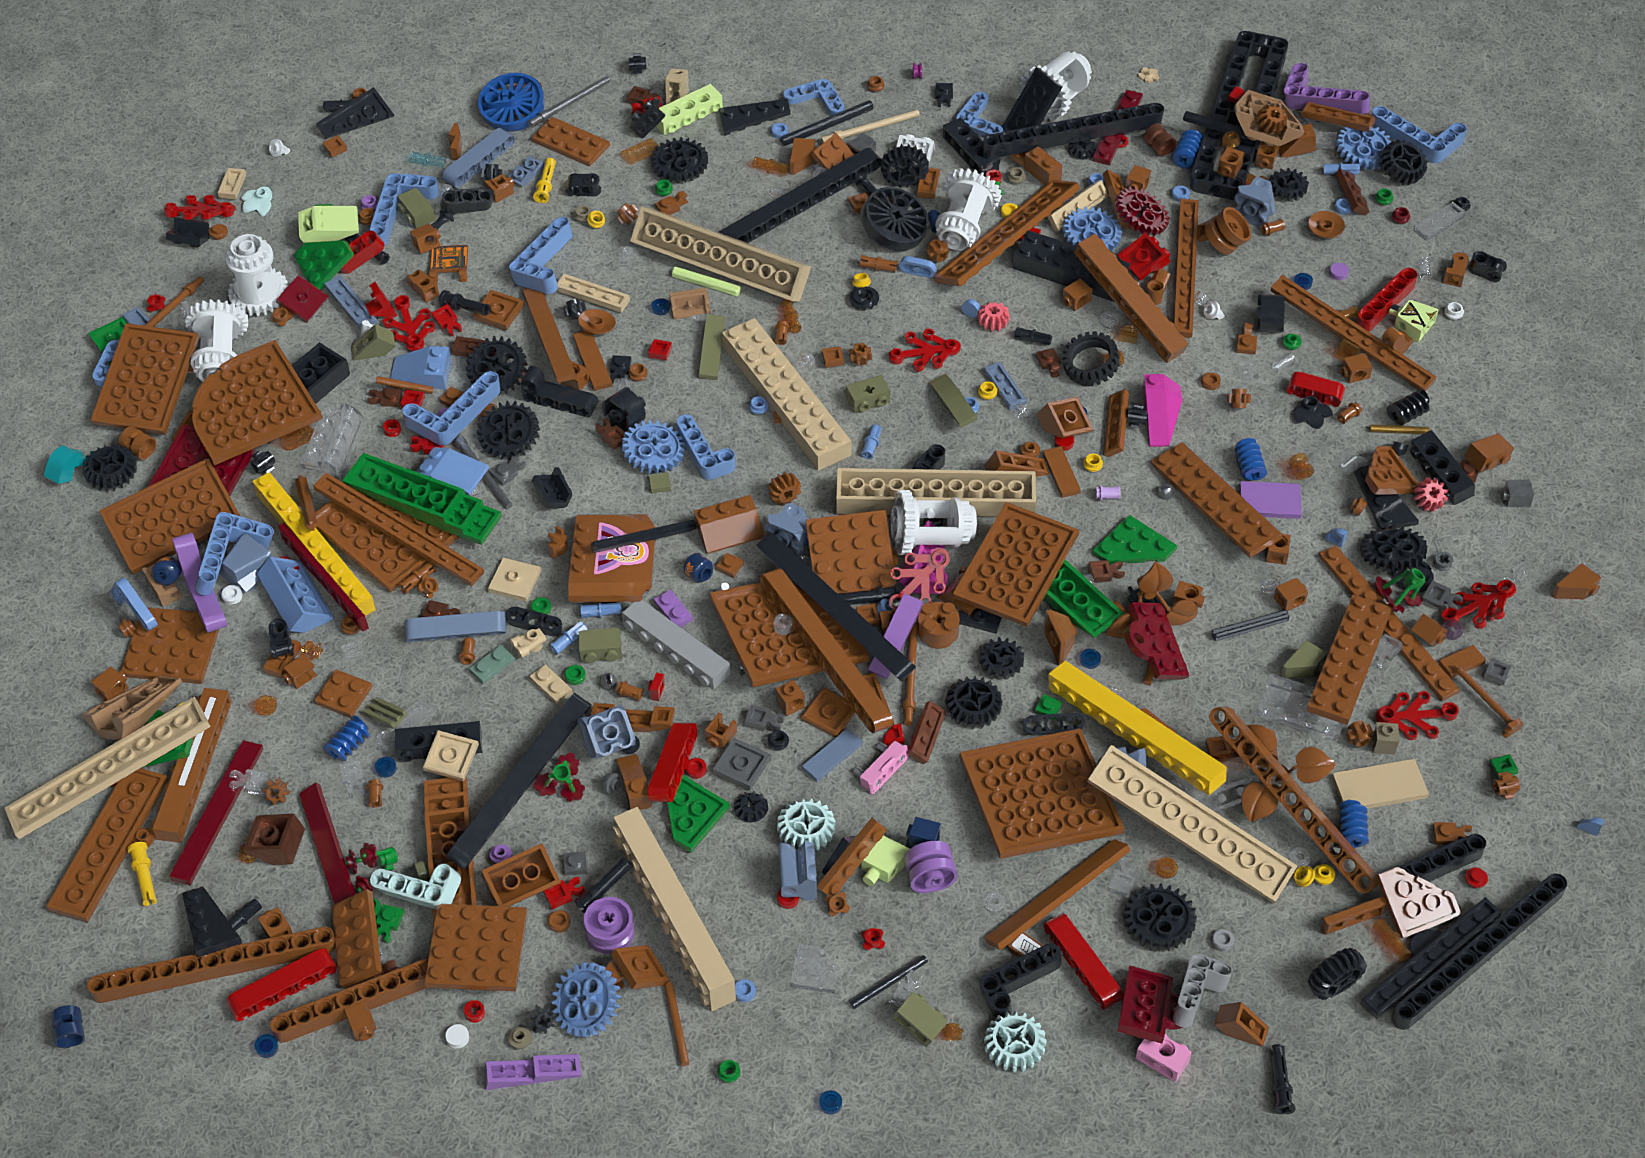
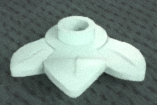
M264 186L244 193L241 197L245 201L242 208L243 213H249L257 209L261 216H265L271 208L272 191L270 188Z

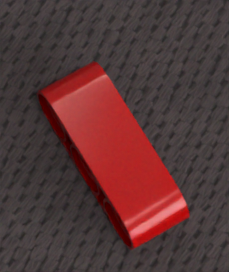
M375 231L365 232L349 243L354 256L339 271L343 274L351 273L379 254L384 249V241Z
M1297 371L1292 373L1286 390L1289 395L1294 394L1296 397L1303 399L1307 396H1314L1319 400V403L1338 407L1344 396L1345 386L1333 380Z

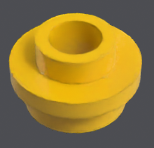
M592 211L587 216V222L593 228H601L605 223V217L600 211Z
M858 273L854 275L852 284L855 287H866L871 283V279L866 273Z
M983 382L978 388V394L983 399H993L997 395V388L992 382Z
M1092 453L1084 459L1083 466L1090 472H1097L1102 469L1103 460L1098 454Z
M1321 864L1314 868V880L1317 883L1329 885L1334 881L1335 871L1331 866Z
M1300 866L1294 872V880L1300 887L1309 886L1315 878V871L1309 866Z

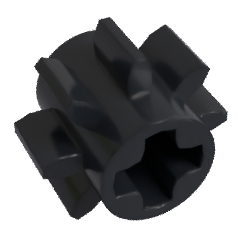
M633 53V57H629V71L634 70V74H642V70H647L646 57H641V53Z
M485 164V169L481 168V177H485V180H491L502 174L499 164Z
M579 298L567 301V307L563 308L565 316H570L571 320L578 319L579 315L587 310L585 302L580 303Z
M1133 404V408L1128 407L1126 422H1130V427L1140 428V424L1145 425L1148 410H1143V405Z
M261 450L252 455L254 460L251 461V465L257 473L263 472L265 474L275 469L273 464L276 461L269 451L263 452Z
M536 1004L532 1012H527L530 1015V1020L526 1021L529 1026H533L532 1030L535 1033L540 1029L546 1034L547 1029L555 1026L552 1023V1019L556 1015L553 1012L549 1013L550 1008L547 1005L542 1009Z

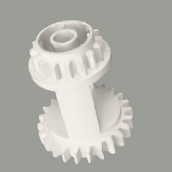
M1075 51L1072 53H1060L1049 64L1041 68L1063 86L1046 114L1045 121L1048 118L1050 121L1057 120L1066 114V111L1070 109L1069 105L1072 103L1070 100L1085 90L1089 84L1090 74L1092 73L1090 64L1084 56ZM1035 67L1029 69L1021 77L1022 81L1019 84L1022 88L1019 91H1023Z
M960 168V171L955 169L954 172H950L946 176L943 192L946 193V197H949L951 203L948 211L940 214L937 218L936 235L939 237L940 242L944 240L947 243V248L952 250L970 248L979 239L981 233L980 227L977 224L981 213L984 214L985 211L989 213L990 210H995V207H998L1002 196L1000 195L1001 190L998 189L999 185H994L995 180L990 181V176L984 177L983 172L977 174L976 170L971 172L969 168H967V171Z
M253 234L241 235L228 246L226 263L228 268L235 274V278L232 279L233 283L229 284L228 296L231 304L235 303V307L241 306V310H245V313L248 312L249 316H252L253 313L259 316L260 312L267 315V311L273 313V308H280L276 300L289 285L285 275L282 276L280 271L276 273L275 268L272 269L271 267L274 258L271 246L266 240H262V237Z
M210 299L209 303L202 301V304L195 303V307L190 306V310H187L185 316L186 327L189 332L198 333L200 337V349L192 354L191 366L194 369V373H196V377H199L202 382L209 374L213 375L218 371L221 364L237 356L232 351V339H238V335L243 336V332L247 331L248 315L245 314V310H241V306L235 307V303L229 305L228 301L221 303L219 299L217 302H213Z
M898 490L896 492L894 506L891 511V534L898 555L912 553V549L916 545H951L953 548H958L961 544H968L970 539H974L977 526L976 511L973 505H969V501H961L958 497H953L951 500H916L910 490ZM919 518H947V527H919Z

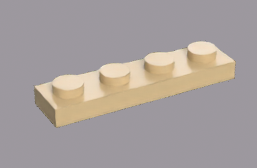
M1102 180L1096 181L1047 216L1055 231L1063 229L1064 220L1067 218V215H1071L1072 210L1076 212L1077 208H1080L1083 211L1084 206L1090 210L1092 206L1094 207L1109 196Z
M563 274L557 283L558 292L621 313L630 301V295L567 274Z

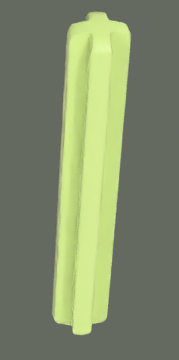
M674 267L672 270L674 278L734 296H738L741 292V287L733 283L679 267Z

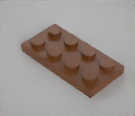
M551 117L532 137V142L587 166H591L610 146V141L554 117Z
M366 889L332 905L340 986L344 988L351 987L382 972L373 892Z

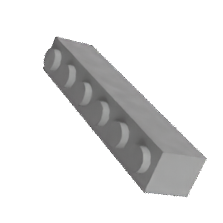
M643 600L634 602L622 612L623 625L628 631L631 632L633 630L643 642L648 641L652 644L658 653L663 652L672 663L681 665L687 674L696 676L702 685L715 689L731 674L728 661Z

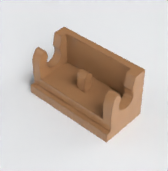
M706 287L669 293L674 320L710 314V303Z
M154 565L142 569L147 583L163 607L183 597L175 583L163 586L153 579L152 568Z

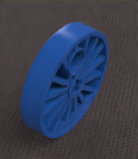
M507 73L492 79L484 86L478 98V107L485 122L495 129L501 128L508 132L519 131L529 127L528 121L543 111L545 106L544 93L540 83L532 76L524 73ZM514 83H518L516 89L514 90ZM510 84V89H506L505 85ZM514 112L519 118L517 121H514Z

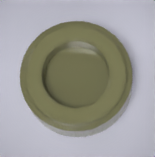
M416 862L415 867L419 879L428 882L429 878L424 862Z

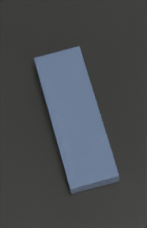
M1001 362L983 368V372L989 381L995 384L998 394L1009 410L1027 403V400Z
M847 728L802 766V770L818 782L862 745V740Z

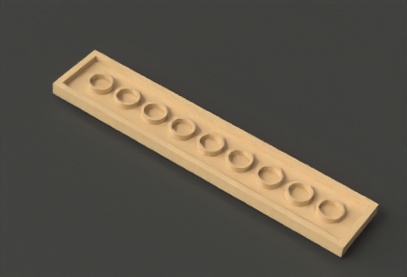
M195 697L189 699L6 806L5 811L18 839L30 834L37 828L211 727Z
M1112 745L1087 781L1272 903L1276 902L1297 868V865Z

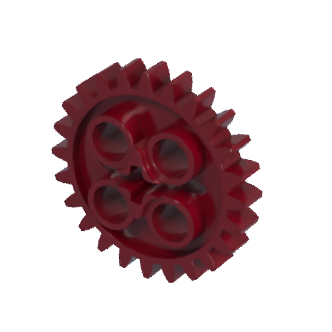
M1131 187L1128 189L1124 188L1114 200L1116 202L1114 206L1117 207L1115 211L1120 213L1118 217L1124 218L1123 223L1128 222L1129 228L1133 226L1134 231L1140 230L1142 235L1144 232L1149 236L1150 234L1156 236V234L1160 235L1170 223L1168 221L1170 217L1167 216L1169 212L1164 210V205H1160L1161 200H1155V195L1150 196L1149 191L1144 193L1143 189L1139 191L1137 187L1134 189ZM1145 205H1148V207L1144 210L1141 216L1137 218L1136 216L1143 209V207Z

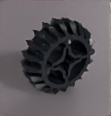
M1397 139L1384 147L1379 157V164L1382 165L1381 170L1385 171L1384 175H1388L1390 177L1389 180L1394 179L1395 183L1400 182L1402 186L1404 184H1415L1422 179L1427 171L1428 161L1425 160L1426 155L1422 154L1423 150H1419L1417 145H1412L1411 141L1407 143L1405 139L1403 141Z
M901 143L900 147L894 145L893 149L888 148L887 153H884L881 160V172L884 179H887V182L892 183L893 186L899 185L900 188L902 186L908 188L909 185L915 187L916 182L919 183L920 179H925L929 171V161L926 153H923L922 148L917 149L916 145L910 147L909 143L907 146H903Z
M112 443L110 446L104 445L103 448L97 447V451H90V456H86V461L83 462V474L88 484L93 488L97 487L100 491L104 487L108 491L112 487L115 491L116 486L123 488L124 482L129 484L130 479H134V473H137V462L134 454L127 447H122L121 444L115 446Z
M966 676L964 681L958 679L957 684H952L951 689L948 690L946 698L947 711L950 713L951 719H956L957 725L963 722L965 728L968 724H971V727L974 729L979 724L982 729L984 722L990 726L991 720L996 721L997 715H1000L1003 703L1002 695L998 691L997 685L992 686L991 680L985 682L984 677L978 680L976 676L973 679H969Z
M1344 948L1342 951L1331 954L1330 957L1318 964V967L1313 969V973L1310 974L1308 984L1311 991L1319 999L1326 1000L1349 989L1353 984H1356V981L1366 971L1367 965L1364 957L1353 948Z

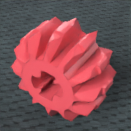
M996 301L994 303L987 302L986 305L981 306L978 312V320L980 326L984 327V330L990 328L991 332L994 329L1000 332L1001 327L1006 328L1010 319L1008 307H1004L1003 303L997 304Z
M1426 478L1424 481L1417 483V488L1413 491L1417 494L1413 500L1419 501L1417 507L1423 505L1424 511L1430 509L1432 512L1442 508L1444 502L1448 499L1444 495L1448 490L1442 488L1444 483L1438 484V479L1435 478L1433 480Z

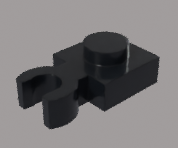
M936 83L938 107H941L942 103H947L948 107L951 106L953 83Z
M612 356L610 366L612 384H614V380L617 378L621 379V384L625 383L624 374L629 375L632 362L631 356Z

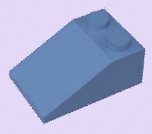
M428 346L395 357L391 379L446 390L451 366L449 347Z
M434 447L417 472L464 489L466 495H471L489 469V466L452 449Z

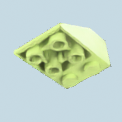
M313 206L298 212L299 237L303 243L337 241L359 233L358 210L356 206Z

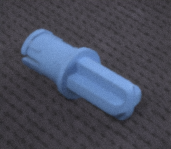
M1342 162L1340 164H1324V175H1336L1335 173L1339 169L1359 174L1360 165L1342 164Z
M873 424L870 427L868 436L864 438L865 444L861 452L863 458L872 459L875 448L879 445L878 439L882 428L877 424Z
M599 602V604L581 605L582 618L598 616L602 618V615L620 614L622 612L620 603L601 604Z
M580 621L567 632L563 631V635L549 645L551 650L558 655L570 644L573 645L574 641L579 638V631L587 630L586 625Z

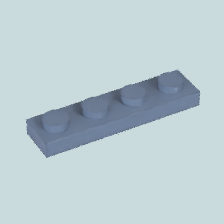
M341 275L324 283L326 290L360 331L362 321L364 320L369 321L372 325L378 324L376 317L369 314L365 304Z

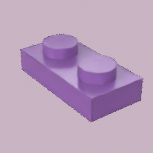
M672 590L654 598V603L664 616L679 627L693 621V616Z

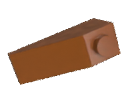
M995 450L984 465L986 471H1036V477L1049 474L1044 458Z
M634 754L617 758L630 810L638 807L639 810L651 808L652 804L648 798V784L638 755Z

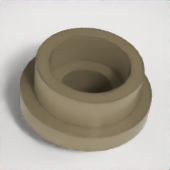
M1012 168L1008 173V180L1011 183L1020 184L1025 181L1026 175L1021 168Z
M585 205L577 207L574 213L575 219L580 222H586L587 216L592 212L591 209Z
M518 1027L511 1031L509 1042L513 1048L525 1049L531 1044L532 1035L527 1028ZM523 1035L524 1038L519 1040L517 1036Z

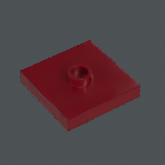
M297 275L277 298L276 303L307 323L329 296Z

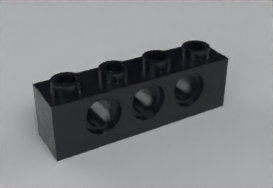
M961 117L943 125V138L973 171L976 170L977 174L983 172L984 177H986V173L989 170L995 169L999 171L1000 158L988 159L982 155V139Z
M1432 430L1411 440V455L1414 459L1418 458L1425 473L1429 472L1432 480L1435 478L1438 479V484L1444 483L1442 488L1448 490L1444 494L1448 497L1447 501L1450 500L1453 505H1456L1475 496V484Z
M480 721L395 729L397 760L410 762L413 759L426 760L438 730L478 741L479 745L475 755L483 753Z

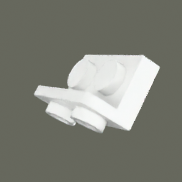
M910 134L899 135L897 147H900L901 143L903 146H907L909 143L910 147L916 145L917 149L922 148L923 153H926L930 163L932 152L935 149L932 139L927 137L915 138Z

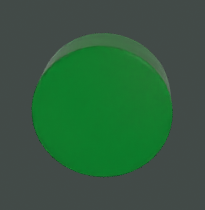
M539 597L532 601V611L547 615L551 612V602L547 598Z
M572 665L565 671V679L571 685H579L586 678V673L582 666Z

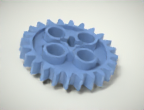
M1372 126L1369 132L1344 127L1338 134L1335 146L1338 147L1337 152H1341L1340 157H1346L1344 162L1350 161V164L1363 166L1364 170L1367 167L1373 170L1374 167L1380 169V154L1384 147L1392 141L1389 140V135L1384 136L1385 131L1379 132V127L1374 129Z
M1084 206L1083 211L1077 208L1076 212L1072 210L1071 215H1067L1062 232H1064L1063 238H1067L1066 243H1072L1076 246L1081 241L1096 234L1104 241L1105 246L1113 252V249L1117 248L1118 243H1120L1122 230H1120L1121 225L1117 224L1118 219L1112 220L1113 214L1108 216L1107 210L1102 213L1101 208H1098L1096 211L1093 206L1090 210Z
M649 420L648 424L641 421V426L635 423L634 428L629 427L628 432H625L622 441V452H624V458H628V464L634 462L633 468L641 467L640 472L647 469L648 474L652 470L655 473H658L659 470L664 473L667 468L673 471V466L678 467L679 462H682L685 453V442H682L683 438L679 436V431L673 432V426L666 427V422L660 425L659 420L655 424L651 420Z
M583 962L582 966L575 964L574 970L567 969V977L560 976L563 983H556L559 991L553 992V995L557 996V1000L552 1001V1004L557 1005V1008L552 1012L559 1014L556 1022L562 1023L560 1028L567 1029L568 1034L590 1038L591 1034L597 1036L598 1030L606 1031L605 1023L612 1025L611 1016L617 1017L613 1010L614 1008H620V1005L615 1003L616 1000L621 998L620 995L615 993L620 989V986L613 985L617 979L610 977L612 972L605 970L606 967L592 962L590 964Z

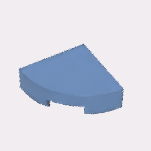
M1334 528L1324 538L1338 547H1342L1345 544L1348 531Z
M1597 817L1586 820L1583 818L1578 822L1576 828L1598 836L1604 820Z

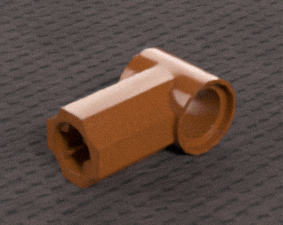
M1161 268L1154 271L1151 281L1147 284V294L1155 305L1162 302L1164 291L1170 279V274Z

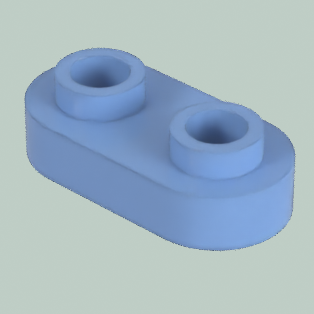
M911 256L903 257L899 264V268L903 273L932 278L936 272V265L933 262Z

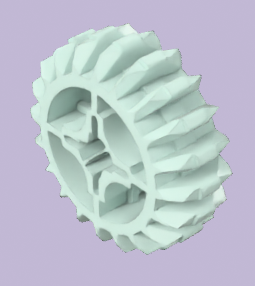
M802 798L799 803L794 800L793 805L787 804L785 809L781 810L780 816L777 819V831L780 840H784V843L791 845L794 849L799 848L804 841L814 843V849L819 851L820 846L825 848L827 842H831L832 835L835 833V820L832 811H828L827 805L822 806L820 801L813 803L812 798L809 802H805L804 798Z
M1017 1011L1014 1012L1013 1016L1006 1012L1004 1018L998 1015L996 1021L990 1022V1028H987L985 1032V1051L989 1053V1059L995 1060L996 1066L1003 1063L1005 1071L1011 1066L1014 1073L1017 1067H1020L1024 1072L1026 1064L1033 1068L1034 1062L1039 1063L1041 1056L1045 1053V1032L1041 1030L1040 1023L1034 1024V1016L1027 1019L1026 1013L1018 1016ZM1027 1033L1034 1042L1033 1046H1030L1028 1044L1029 1041L1025 1039ZM998 1036L1001 1037L1002 1041L1005 1043L1004 1049H1002L997 1042Z

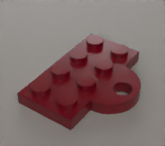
M1132 602L1127 607L1133 623L1125 630V640L1130 650L1137 657L1149 662L1155 679L1183 680L1188 678L1190 675L1162 603Z
M1129 965L1117 1031L1162 1044L1166 1029L1177 1030L1183 1028L1173 1021V1014L1179 998L1178 994L1171 992L1174 977Z

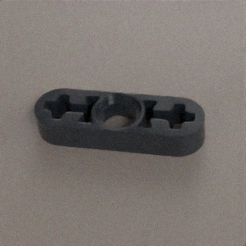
M516 606L509 608L505 614L507 623L525 630H536L539 628L544 635L557 636L563 630L562 621L555 616ZM519 615V617L516 616L515 619H512V616ZM532 619L540 621L536 625L529 624V621Z
M1079 713L1031 715L1024 719L1022 726L1023 730L1030 735L1054 734L1075 730L1073 725H1065L1066 730H1063L1064 723L1062 717H1065V721H1071L1073 717H1076V720H1080V724L1076 726V729H1082L1085 721ZM1041 718H1044L1043 725L1045 731L1041 730L1042 726L1035 727L1034 731H1031V727H1027V724L1031 721L1030 719H1034V723H1041ZM1050 718H1056L1059 721L1058 729L1052 730L1048 727L1047 723Z

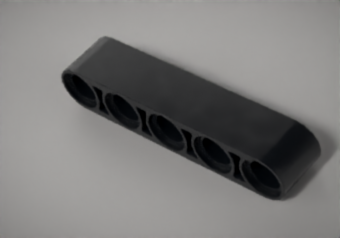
M1471 834L1398 867L1415 877L1431 882L1481 859L1486 847V840L1480 834Z

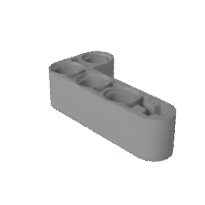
M1195 954L1191 957L1173 1014L1175 1024L1184 1028L1192 1026L1204 988L1216 992H1224L1227 989L1232 975V968L1229 964L1201 954Z

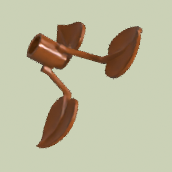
M1155 561L1149 571L1137 580L1140 590L1137 592L1138 602L1142 603V597L1152 599L1157 596L1164 608L1169 611L1166 615L1170 625L1176 626L1190 622L1198 614L1196 604L1190 600L1178 601L1172 608L1166 604L1158 591L1167 590L1173 583V577L1168 569ZM1130 613L1116 619L1107 628L1105 633L1111 637L1125 638L1126 628L1133 623Z
M1257 724L1247 725L1269 752H1273L1277 748V739L1271 730ZM1248 743L1247 751L1252 754L1253 746ZM1306 747L1297 754V765H1294L1289 770L1284 765L1282 767L1289 775H1292L1293 771L1297 769V778L1300 781L1314 783L1326 777L1336 764L1322 750L1315 747ZM1279 776L1275 779L1276 784H1282V779ZM1258 782L1249 784L1242 795L1243 810L1250 822H1255L1272 814L1279 802L1266 785L1263 787Z

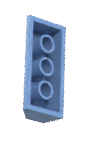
M269 557L257 575L270 595V599L278 609V613L286 621L290 631L305 633L334 619L301 561ZM299 565V570L293 568Z

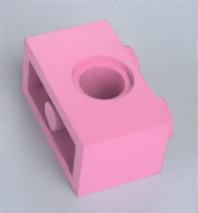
M1165 1034L1162 1044L1144 1039L1137 1049L1136 1059L1176 1082L1190 1062L1192 1052L1185 1045L1174 1042ZM1160 1052H1167L1169 1056H1163Z

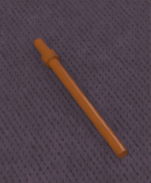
M198 276L192 283L184 286L183 291L144 326L155 327L186 297L196 292V288L204 282L203 278Z
M915 621L909 633L908 660L915 666L918 633L917 621ZM915 669L907 677L906 697L903 701V711L905 712L904 724L908 726L912 725L913 712L916 705L914 701Z

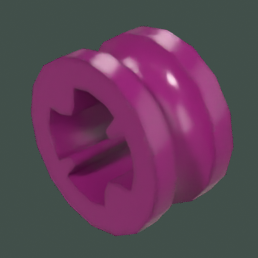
M913 63V79H916V77L922 79V63H919V65Z

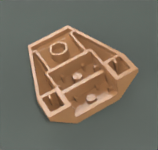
M1248 90L1234 107L1235 114L1245 135L1251 140H1261L1269 146H1281L1304 134L1302 124L1279 99ZM1273 103L1275 107L1280 105V109L1285 110V115L1288 117L1284 129L1278 134L1274 132V134L1270 135L1269 131L1264 133V129L1259 128V123L1256 120L1259 110L1264 105Z
M160 675L96 705L81 715L101 738L119 741L143 727L180 685L182 680L178 677Z

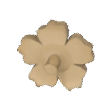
M1143 67L1141 73H1138V77L1141 80L1145 79L1146 83H1150L1153 80L1157 81L1159 74H1157L1158 70L1156 68L1148 69Z

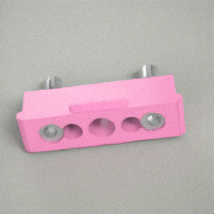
M894 741L888 747L880 742L877 745V749L883 752L880 757L866 771L858 766L853 770L855 774L860 776L861 786L870 791V794H874L909 758L907 745L903 746Z

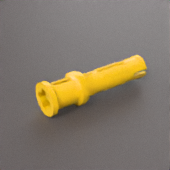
M553 158L545 160L541 179L536 183L537 190L534 192L533 198L538 203H547L549 201V192L552 190L551 179L556 165V161Z
M135 842L129 845L127 849L132 857L131 867L137 874L142 903L144 906H149V898L152 904L157 903V898L149 870L151 860L147 857L146 853L148 846L145 842Z

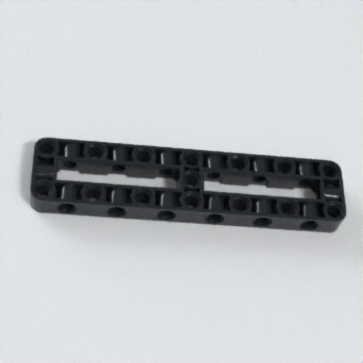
M1241 31L1238 34L1210 118L1241 126L1235 114L1234 107L1236 104L1228 101V97L1236 86L1241 87V81L1244 78L1249 57L1253 55L1266 58L1255 92L1274 98L1287 56L1288 41L1286 39L1251 31ZM1206 128L1191 173L1190 189L1196 193L1235 200L1238 186H1243L1247 183L1260 140L1254 141L1240 138L1237 150L1244 152L1243 163L1233 179L1213 171L1225 133Z

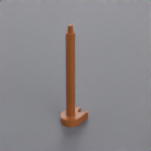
M1457 664L1453 666L1460 677L1507 723L1508 727L1502 733L1505 738L1521 729L1524 723L1519 718L1513 720L1462 667L1460 668Z

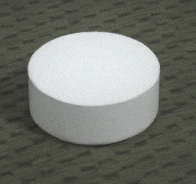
M229 585L221 592L223 601L229 605L238 603L243 596L240 587L236 585Z
M460 1024L449 1027L446 1031L448 1045L452 1048L464 1047L469 1041L467 1028Z

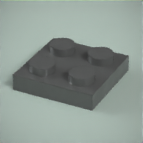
M733 738L714 766L713 774L747 790H751L771 760V754Z

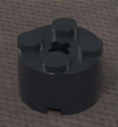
M1258 294V306L1261 307H1257V318L1260 319V321H1257V332H1284L1285 295Z
M628 387L619 390L602 403L604 416L608 415L610 426L614 427L617 425L624 432H627L629 427L634 428L635 423L640 424L646 418L645 400L640 396L638 397Z

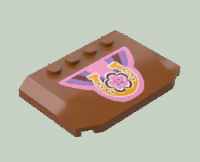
M647 514L576 515L568 582L569 602H640L643 599L642 595L646 591L649 592L652 588L656 539L596 553L592 551L591 543L597 540L656 528Z

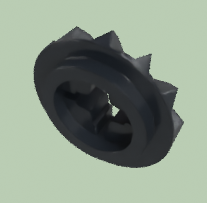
M1085 140L1070 143L1068 145V152L1077 159L1091 158L1096 152L1095 142Z
M857 287L850 293V301L852 306H856L857 310L863 308L865 311L867 308L873 309L874 305H878L879 294L872 287ZM868 296V300L865 299L864 301H861V298L864 299Z
M754 791L752 793L744 792L742 796L737 797L734 803V812L744 822H757L766 816L768 801L763 797L762 793L756 794ZM748 801L755 805L754 812L748 807Z

